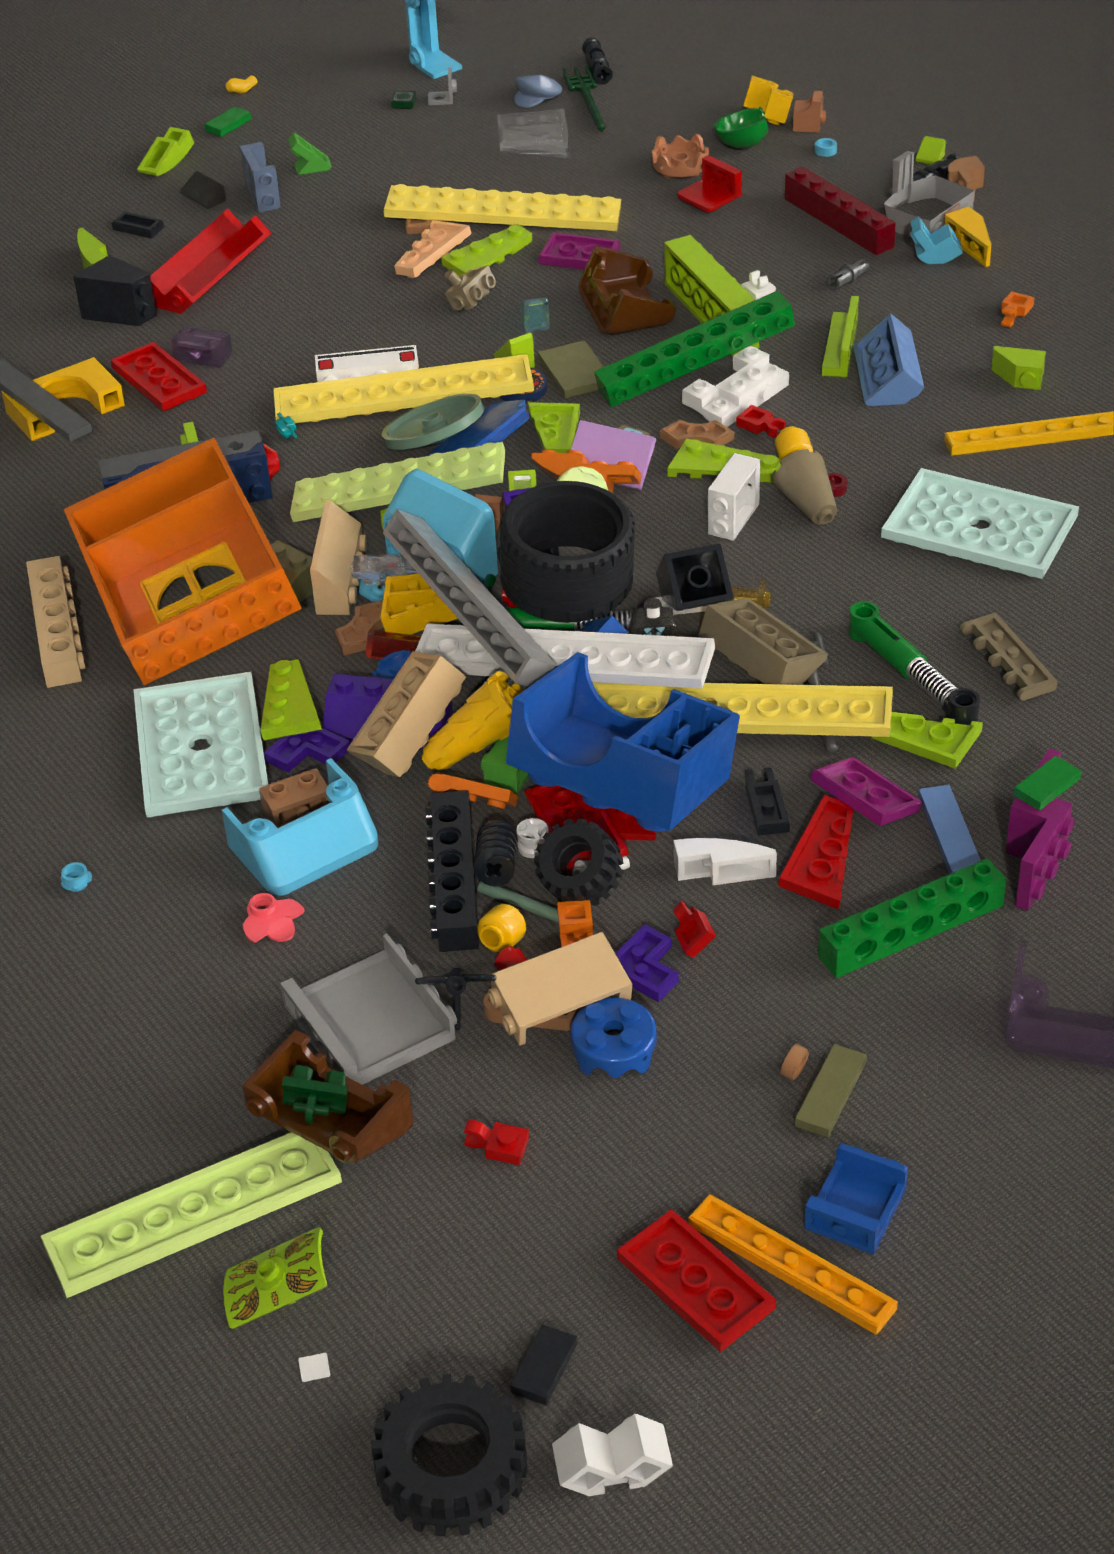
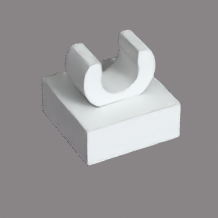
M759 270L751 272L749 274L750 281L741 284L755 300L776 291V287L768 282L766 275L760 277Z

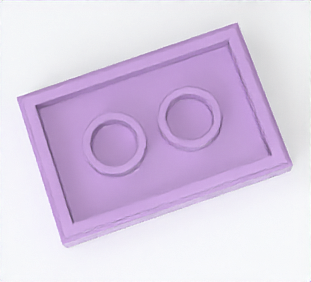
M580 420L571 450L582 452L591 463L593 461H603L607 464L615 465L621 461L633 463L641 473V483L615 485L641 491L657 439L644 434Z

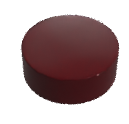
M828 473L834 497L844 495L847 491V478L839 473Z

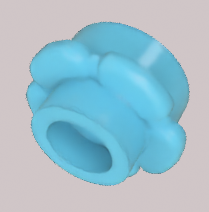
M78 862L70 863L62 869L60 877L62 881L61 886L73 892L82 891L87 887V883L91 882L92 874L90 871H87V867L84 864Z

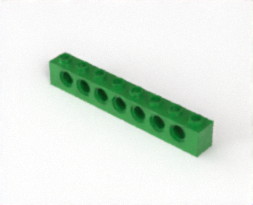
M777 290L596 370L594 374L599 392L610 407H613L795 326L792 305Z

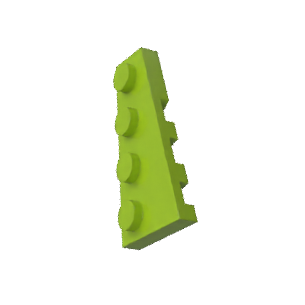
M519 224L511 225L503 231L493 233L484 239L474 241L470 245L453 250L451 253L442 256V265L449 270L452 269L460 276L466 274L471 269L487 265L491 266L494 263L500 264L505 261V255H513L531 243L532 233Z
M686 439L668 466L667 477H677L678 473H688L690 478L702 479V474L719 475L734 453L760 459V482L774 483L773 472L774 470L777 472L780 469V461L782 459L774 455L754 453L749 450L730 448L720 444L715 445L701 442L697 439Z
M299 659L291 661L281 660L275 664H270L260 729L263 740L322 730Z

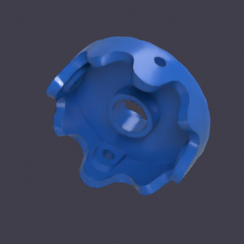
M604 998L586 1005L575 1015L570 1029L571 1049L575 1054L580 1070L586 1075H590L594 1068L606 1071L612 1078H618L632 1069H636L642 1074L648 1070L655 1045L657 1046L656 1023L651 1013L635 1001L625 998ZM611 1029L620 1030L622 1033H620L619 1035L611 1036L606 1034L605 1032Z

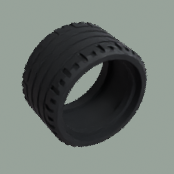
M579 481L544 483L530 488L512 499L511 503L505 507L500 519V580L507 598L511 599V602L522 611L553 622L571 623L587 621L605 615L617 608L623 602V599L627 598L633 583L635 521L629 507L610 491ZM563 546L588 549L593 551V553L579 556H556L543 553L541 550Z

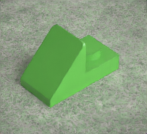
M295 132L291 134L288 140L291 152L299 158L295 162L298 175L331 169L332 166L326 154Z

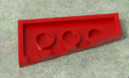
M824 794L779 878V887L839 909L854 810L852 807L841 800Z

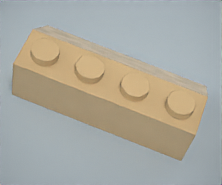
M325 501L310 567L316 615H350L352 604L357 603L356 586L360 584L361 573L359 568L364 567V553L362 551H367V535H362L360 522L332 501Z
M412 651L347 748V751L385 774L401 777L411 767L412 759L417 751L427 743L429 739L428 734L434 725L444 717L445 709L450 701L460 693L462 689L461 684L466 676L441 655Z

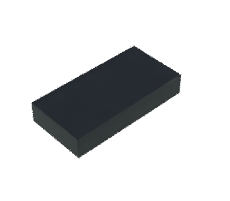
M124 211L112 222V228L115 231L152 239L164 228V223L161 219Z
M542 1324L510 1385L511 1393L547 1406L578 1344L577 1336Z

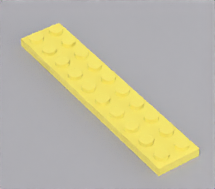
M398 184L391 185L384 207V217L617 231L621 199L611 196L600 198L589 195H549L542 192L532 194L520 191H480L473 188L463 190L451 187L430 188L425 185L412 187Z
M528 354L274 388L276 420H278L277 413L280 412L284 418L289 416L295 424L310 421L319 422L325 419H342L347 416L370 415L376 412H394L399 409L416 408L426 403L457 394H476L480 398H497L502 395L534 391Z
M592 682L598 694L610 707L619 713L634 718H648L660 713L668 703L671 691L675 689L740 714L737 733L890 737L893 687L704 683L702 689Z

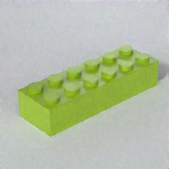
M691 235L664 242L665 285L701 323H705L755 300L714 259L712 254H709L702 247L701 243H698ZM759 342L750 346L759 348ZM741 349V350H739V351H737V352H735V353H732L731 355L734 356V355H736L737 353H739L740 351H742L743 349Z

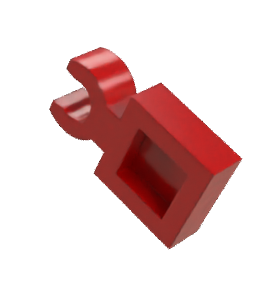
M750 405L736 417V426L756 434L765 431L768 436L776 438L778 436V429L783 430L786 428V421L782 418H773L772 412Z

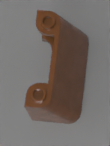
M596 245L580 278L579 293L602 333L609 335L666 325L673 320L676 311L674 303L668 299H664L662 302L655 301L646 289L647 284L651 282L653 277V270L646 258Z
M297 1030L242 1085L246 1099L245 1105L253 1115L264 1117L332 1153L336 1159L344 1163L358 1162L399 1139L413 1126L409 1087L393 1080L388 1087L381 1084L374 1091L345 1076V1085L348 1086L346 1114L330 1112L329 1116L316 1115L313 1124H306L305 1113L293 1111V1106L283 1104L284 1076L290 1077L295 1065L308 1066L313 1070L312 1080L325 1082L327 1072L333 1069L327 1067L324 1054L319 1053L315 1056L309 1050L307 1044L310 1042V1037Z

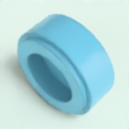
M830 138L819 139L814 144V152L822 157L833 156L837 153V142Z

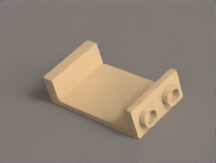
M603 932L495 972L493 974L496 975L497 979L491 981V989H488V996L492 1006L495 1009L500 1008L503 1014L502 1022L509 1036L513 1034L519 1046L526 1044L527 1028L609 996L631 1000L632 982Z

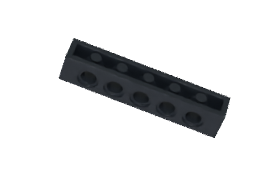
M469 791L431 793V806L425 807L427 825H432V828H426L428 847H433V850H427L429 870L434 869V873H428L429 891L435 892V896H429L431 916L436 915L437 918L430 919L432 939H438L439 952L479 949Z

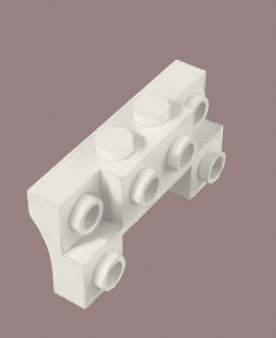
M748 346L733 356V370L737 372L716 386L701 379L696 380L682 390V404L698 411L709 422L716 420L728 427L736 422V417L750 405L758 407L789 385V372L770 364L768 353L756 347Z

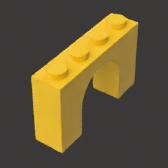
M95 357L32 380L58 400L68 397L86 399L101 414L125 406L121 384ZM1 391L6 413L31 441L55 433L54 429Z

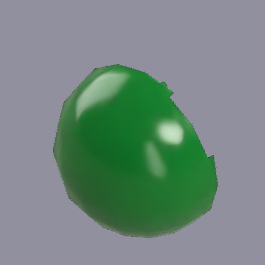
M761 107L730 113L718 119L713 126L717 136L726 145L736 149H749L759 144L768 134L766 117Z

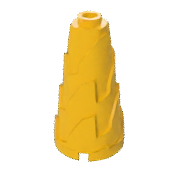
M497 671L491 675L478 690L466 699L467 703L447 720L448 723L428 739L429 743L423 747L422 760L425 765L431 770L434 768L439 771L448 769L473 752L476 754L495 741H501L508 737L513 698L524 691L517 683L511 686L505 681L510 677L505 672Z

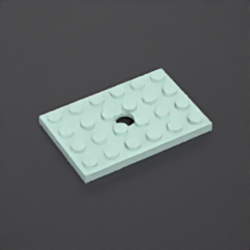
M921 468L882 527L881 538L1043 579L1078 517L1079 506ZM979 520L989 523V527L984 529L971 525L977 524Z
M251 672L133 689L146 817L261 800L259 788L268 785ZM199 739H207L208 744L211 745L205 750L196 751L191 749L195 745V741Z

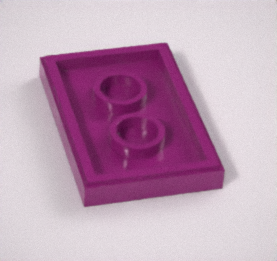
M553 232L538 256V263L584 270L596 245L620 251L621 241Z
M855 757L813 770L810 778L812 782L879 826L920 812L923 803Z

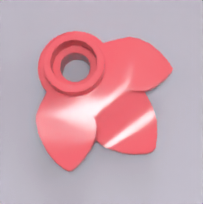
M268 893L256 894L250 899L247 906L248 917L243 923L244 933L247 939L253 943L258 942L265 936L277 942L291 940L295 935V926L292 919L302 915L305 910L300 903L293 899L276 900Z

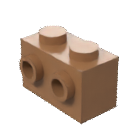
M315 768L260 787L259 794L262 811L266 818L279 828L329 804L330 802L326 796L328 785L318 769Z

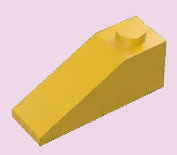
M969 206L945 214L944 224H949L959 238L962 250L983 266H990L991 241L983 216Z

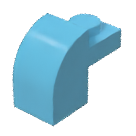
M919 216L910 221L912 227L910 235L915 243L917 257L927 264H944L963 254L960 240L949 224L930 233Z

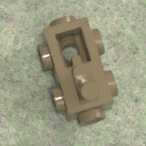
M488 265L471 269L466 274L460 276L452 269L445 273V277L453 284L445 292V295L452 309L457 311L463 308L464 310H469L477 305L476 301L489 294V289L494 288L496 284L495 277Z

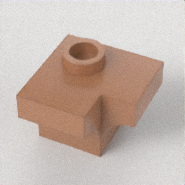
M814 91L812 97L808 100H796L793 111V131L820 133L821 124L826 123V110H823V91Z

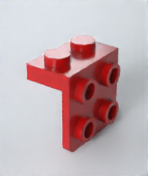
M708 155L702 158V179L680 190L678 198L704 212H714L716 209L742 196V171Z

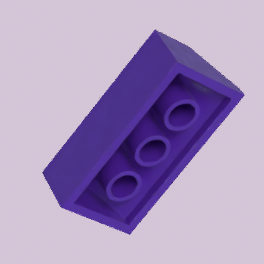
M333 674L326 692L323 728L349 740L351 743L394 679ZM452 700L445 709L444 717L434 725L428 734L429 739L448 723L447 720L453 712Z

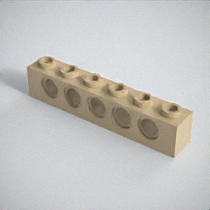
M60 556L27 561L40 657L47 688L81 682L80 670L86 669L83 653L79 652L83 650L80 635L78 634L79 627L68 566H62Z

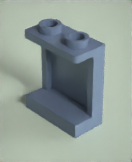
M262 142L239 146L245 188L256 209L260 213L280 208L276 168L274 165L266 166L264 145Z

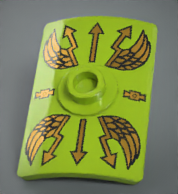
M321 1227L232 1266L226 1271L223 1296L229 1328L240 1327L327 1287L321 1256L323 1234Z

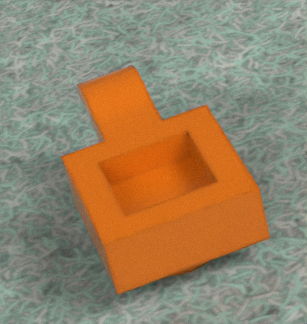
M1011 291L1001 304L1002 314H1005L1001 326L1011 328L1016 317H1025L1034 306L1035 297Z

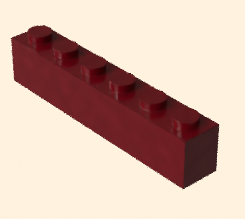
M798 167L794 171L785 174V200L876 256L894 248L896 222L828 182L823 177L813 173L808 168Z

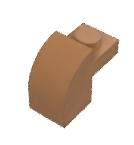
M977 156L956 159L948 166L947 180L972 190L982 188L985 166Z

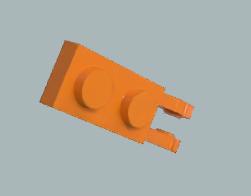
M440 773L432 774L428 780L429 783H427L429 788L436 793L468 790L469 802L476 803V799L480 798L488 800L487 806L505 810L506 805L516 807L518 800L517 794L511 790L445 774L441 775Z

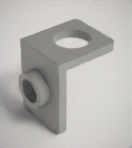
M448 68L449 91L429 92L428 105L453 104V93H457V81L452 79L451 68ZM435 97H444V99H441V100H436V99H434V98H435Z

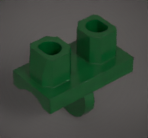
M295 1065L290 1077L284 1076L282 1082V1102L284 1105L293 1106V1111L305 1113L306 1124H313L316 1115L329 1116L330 1112L346 1114L348 1086L345 1085L344 1072L331 1070L327 1072L325 1082L312 1080L313 1070L308 1066Z

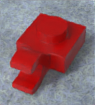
M681 900L673 908V913L681 924L674 932L684 953L694 958L716 935L706 915L694 906L688 909L685 902Z
M472 1119L467 1121L464 1133L467 1134L464 1141L465 1146L485 1149V1158L520 1166L529 1141V1129L495 1122L491 1130L482 1122Z

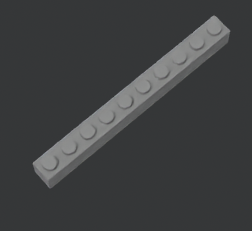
M396 509L383 534L515 683L530 687L557 667L423 518Z

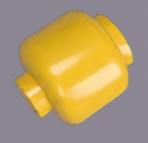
M794 426L781 430L774 442L780 459L801 449H808L809 452H813L808 434L803 429Z
M508 904L496 905L479 920L477 926L478 936L485 947L493 952L500 953L508 946L513 947L524 937L526 922L523 915L515 907Z

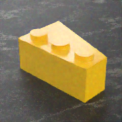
M419 574L386 577L380 618L388 640H396L423 631L427 624H444L458 619Z

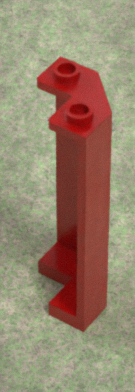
M227 208L215 221L150 276L155 307L182 314L272 233L256 215L243 226Z

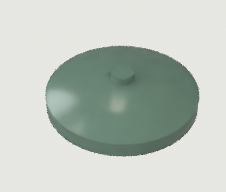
M476 394L447 396L418 406L400 415L383 429L382 437L386 447L392 450L414 449L439 444L478 420L484 412V406L481 398Z

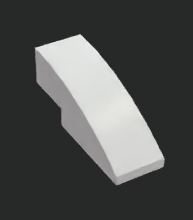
M719 838L673 840L674 866L678 881L710 877L712 885L776 877L777 853L775 849L754 843Z

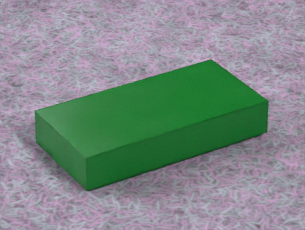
M234 106L205 123V131L222 137L250 121L251 112Z
M1054 756L1014 788V796L1040 811L1079 781L1082 771L1061 758Z

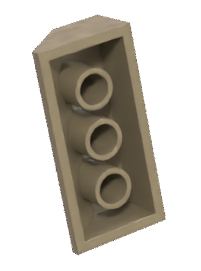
M749 598L707 605L698 634L701 638H714L716 650L727 656L730 662L738 664L746 670L749 676L760 680L764 684L802 685L828 656V653Z

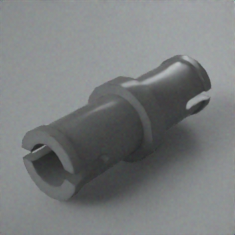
M859 258L851 264L843 265L838 272L828 276V286L836 283L831 289L837 290L846 283H853L858 276L869 270V263L865 262L860 265L866 259Z

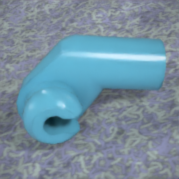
M365 571L361 574L359 594L371 602L383 600L384 585L378 588L379 583L374 584V574Z

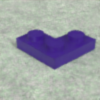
M322 728V730L281 737L264 752L265 762L289 773L307 756L324 764L330 758L335 763L348 753L347 748L350 745V741Z
M645 924L615 953L632 982V988L657 1002L679 982L678 972L658 962L672 948V938Z

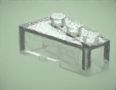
M564 109L497 115L500 151L570 159L569 134Z

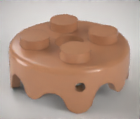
M695 134L691 140H686L681 135H677L669 144H666L664 137L658 136L654 150H652V165L665 178L696 177L702 172V158L709 155V147H704L700 134Z

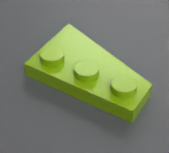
M528 402V411L542 449L553 450L557 453H567V451L571 450L578 427L580 404Z
M892 712L890 737H872V739L956 769L981 734L983 722L972 721L971 725L955 724V719L943 718L942 722L925 720L923 715Z

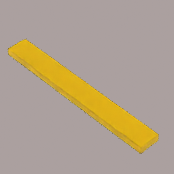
M1114 411L946 432L944 441L951 456L1110 436L1114 435Z

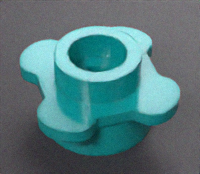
M280 412L277 413L279 419L274 422V425L280 435L285 440L291 436L296 440L297 435L294 431L297 429L294 421L289 416L284 418Z

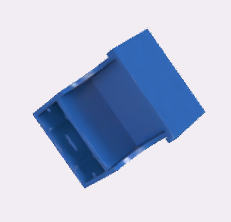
M577 652L513 698L506 764L527 772L529 779L538 785L548 787L559 785L581 794L582 800L591 807L599 809L615 808L636 817L637 823L647 830L670 831L729 779L740 714L673 689L665 708L657 715L648 718L626 716L614 710L601 698L590 678L588 656Z

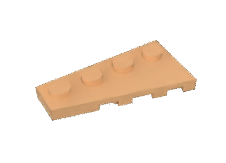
M432 220L430 229H425L421 233L422 239L412 244L413 250L406 251L394 265L396 274L404 275L408 278L420 276L421 272L434 265L438 259L448 254L451 249L461 244L464 239L471 235L470 225Z

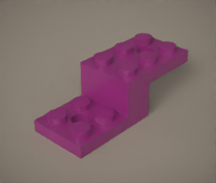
M1049 748L1034 772L1054 756L1060 758L1061 752ZM1059 796L1040 811L1017 797L1011 805L1006 853L1022 858L1016 907L1027 911L1035 899L1039 901L1042 898L1047 880L1054 879L1060 859L1065 860L1071 849V841H1068V836L1075 822V818L1071 817L1073 803L1061 800Z

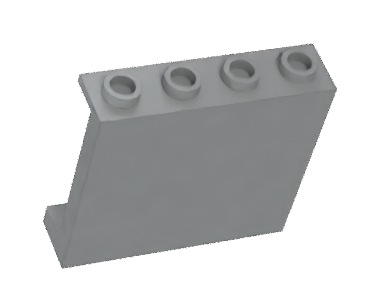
M388 934L383 935V951L300 989L293 978L280 983L285 1008L304 1034L310 1037V1042L318 1053L326 1056L329 1068L344 1072L345 1076L362 1085L456 1040L454 1025L457 1024V1018L453 1009L441 1002L440 996L432 984L417 985L415 983L416 978L423 977L417 964L412 965L409 962L402 945L399 943L395 944Z

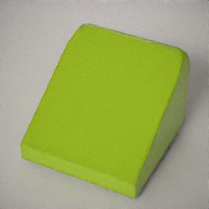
M925 136L917 153L916 161L925 164L941 161L945 155L946 141Z

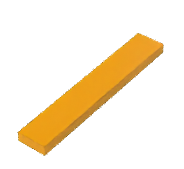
M711 1194L688 1217V1223L700 1233L875 1335L881 1331L897 1310L898 1301Z

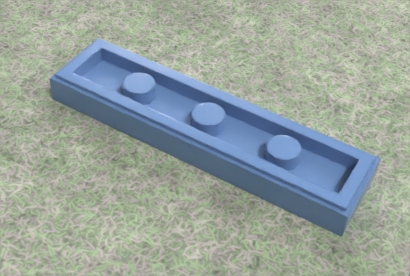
M950 785L919 789V800L923 802V810L948 873L951 874L981 861Z

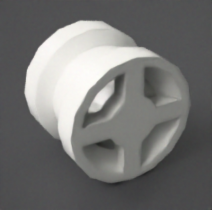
M530 818L521 821L517 825V846L522 856L534 858V856L540 855L536 848L538 843L543 844L545 842L542 837L546 832L548 833V826L543 820Z

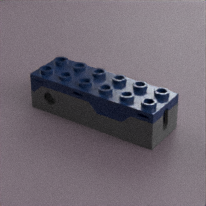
M259 430L215 438L248 503L271 499L270 480L279 472L280 463L277 451L262 443ZM207 440L98 460L104 490Z

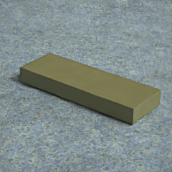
M836 1044L833 1045L795 1118V1127L829 1138L866 1064L867 1054Z

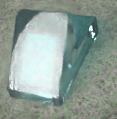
M548 297L523 300L519 304V313L523 315L525 332L549 329Z

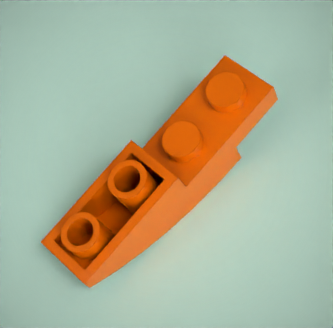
M542 450L541 453H532L531 458L548 475L557 480L568 469L583 466L592 468L600 473L605 479L608 491L613 493L614 484L641 483V473L631 462L621 461L617 465L607 464L603 461H593L591 463L582 452L576 450H569L567 453H557L553 450Z

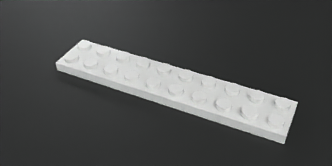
M427 624L415 652L441 655L464 675L491 676L497 671L505 672L463 625ZM524 629L557 666L577 652L587 655L591 681L598 683L703 689L715 650L714 638Z

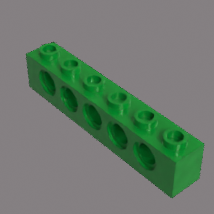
M986 858L819 929L818 958L835 978L848 974L1002 907L1004 904L1006 877Z

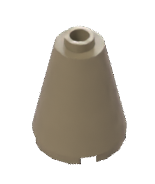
M801 449L789 454L780 461V469L777 472L776 470L773 472L775 486L814 524L825 525L830 523L837 514V506L823 457L818 451L815 450L814 453L809 452L808 449Z

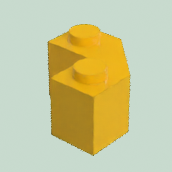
M752 76L743 106L747 107V109L761 107L769 123L775 125L785 124L794 93L789 90L778 89L779 85L772 81Z

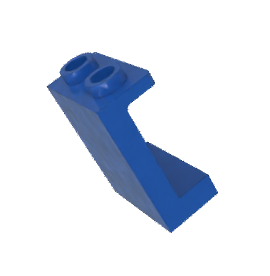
M840 1143L836 1150L835 1164L818 1196L811 1195L805 1206L804 1229L874 1255L906 1191L908 1167L899 1164L895 1160L885 1159L868 1153L859 1147Z

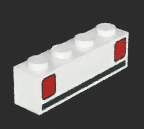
M416 345L315 355L317 382L419 369Z

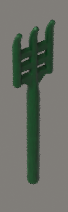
M586 65L587 75H580L577 67H574L575 76L569 77L566 69L563 68V77L569 91L577 90L582 93L597 129L604 131L606 125L589 89L597 88L598 86L589 66Z

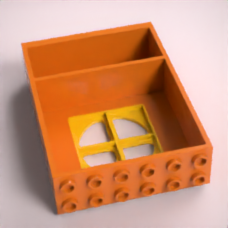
M214 437L63 509L120 643L143 685H147L302 609L273 548ZM203 566H221L233 571L234 574L201 589L194 571ZM184 577L192 594L159 610V603L166 588L175 579Z

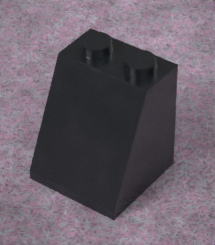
M108 255L73 276L81 318L84 320L140 326L157 316L150 273Z
M721 543L664 554L656 576L662 600L674 610L681 611L734 600Z

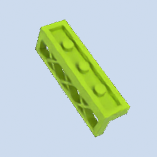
M851 296L848 313L833 312L822 365V376L848 377L858 323L859 296Z

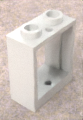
M734 453L709 487V535L734 541L756 510L760 499V459Z

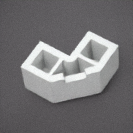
M633 1414L631 1417L626 1418L622 1424L608 1434L578 1423L552 1443L560 1486L587 1496L605 1494L604 1486L628 1482L630 1489L645 1487L673 1466L664 1425L638 1414Z

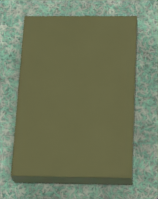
M585 340L538 351V360L564 398L599 390L594 371L604 366Z

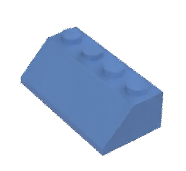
M891 313L853 345L864 403L866 405L906 404L912 398L917 397L924 389L912 332Z

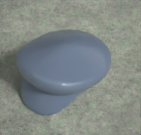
M545 75L518 76L515 78V84L519 90L514 97V102L519 107L531 108L545 99H552L560 95L563 88L557 81Z

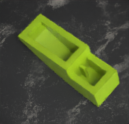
M170 127L164 137L157 136L137 168L138 172L159 176L174 168L194 144L190 131Z
M83 227L78 229L77 239L83 268L86 269L108 255L106 245Z

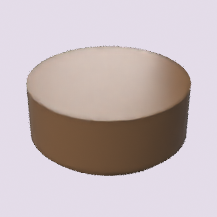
M796 1043L787 1054L780 1074L790 1080H795L806 1064L809 1056L808 1049Z

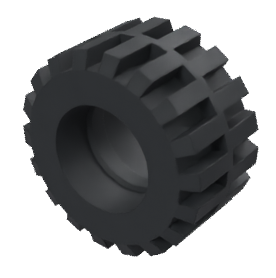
M572 819L564 821L565 825L562 827L556 824L552 827L554 831L551 834L546 832L542 837L545 842L543 844L538 843L536 848L540 853L539 856H534V864L538 867L535 869L537 877L541 879V884L560 902L590 900L592 906L600 904L599 899L601 897L606 900L611 896L608 893L611 888L617 889L619 883L616 881V878L623 875V870L619 866L624 864L623 857L619 854V847L602 828L592 821L588 823L585 819H577L575 824ZM584 851H592L591 861L583 872L575 876H566L567 866L575 855Z

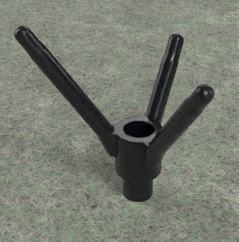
M453 968L448 974L442 976L416 978L415 983L417 985L437 983L446 985L447 991L453 995V1011L457 1018V1024L454 1027L458 1031L461 1028V994L466 989V983L495 981L497 977L494 974H466L460 968Z

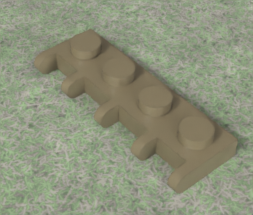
M996 612L966 621L960 625V631L964 635L973 633L976 636L973 646L977 650L986 648L991 653L988 663L992 667L1001 665L1007 673L1003 676V680L1008 685L1013 683L1019 685L1021 689L1017 692V696L1022 701L1057 689V680Z

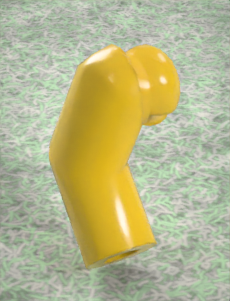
M250 75L245 80L231 78L225 87L230 93L244 94L257 85L258 82L255 76Z

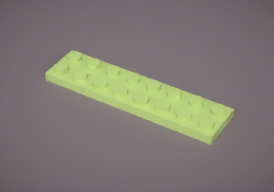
M503 442L485 443L482 446L472 448H459L456 451L446 453H433L430 456L408 458L394 463H382L368 468H356L342 473H330L322 477L304 478L295 483L290 515L293 522L322 517L325 501H332L345 512L390 504L405 475L414 469H420L460 490L503 483L505 447Z
M291 1132L43 1234L41 1239L66 1297L69 1298L342 1183L341 1173L328 1151Z

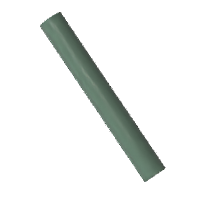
M480 882L477 891L479 893L559 923L557 908L500 886L493 887L483 882Z

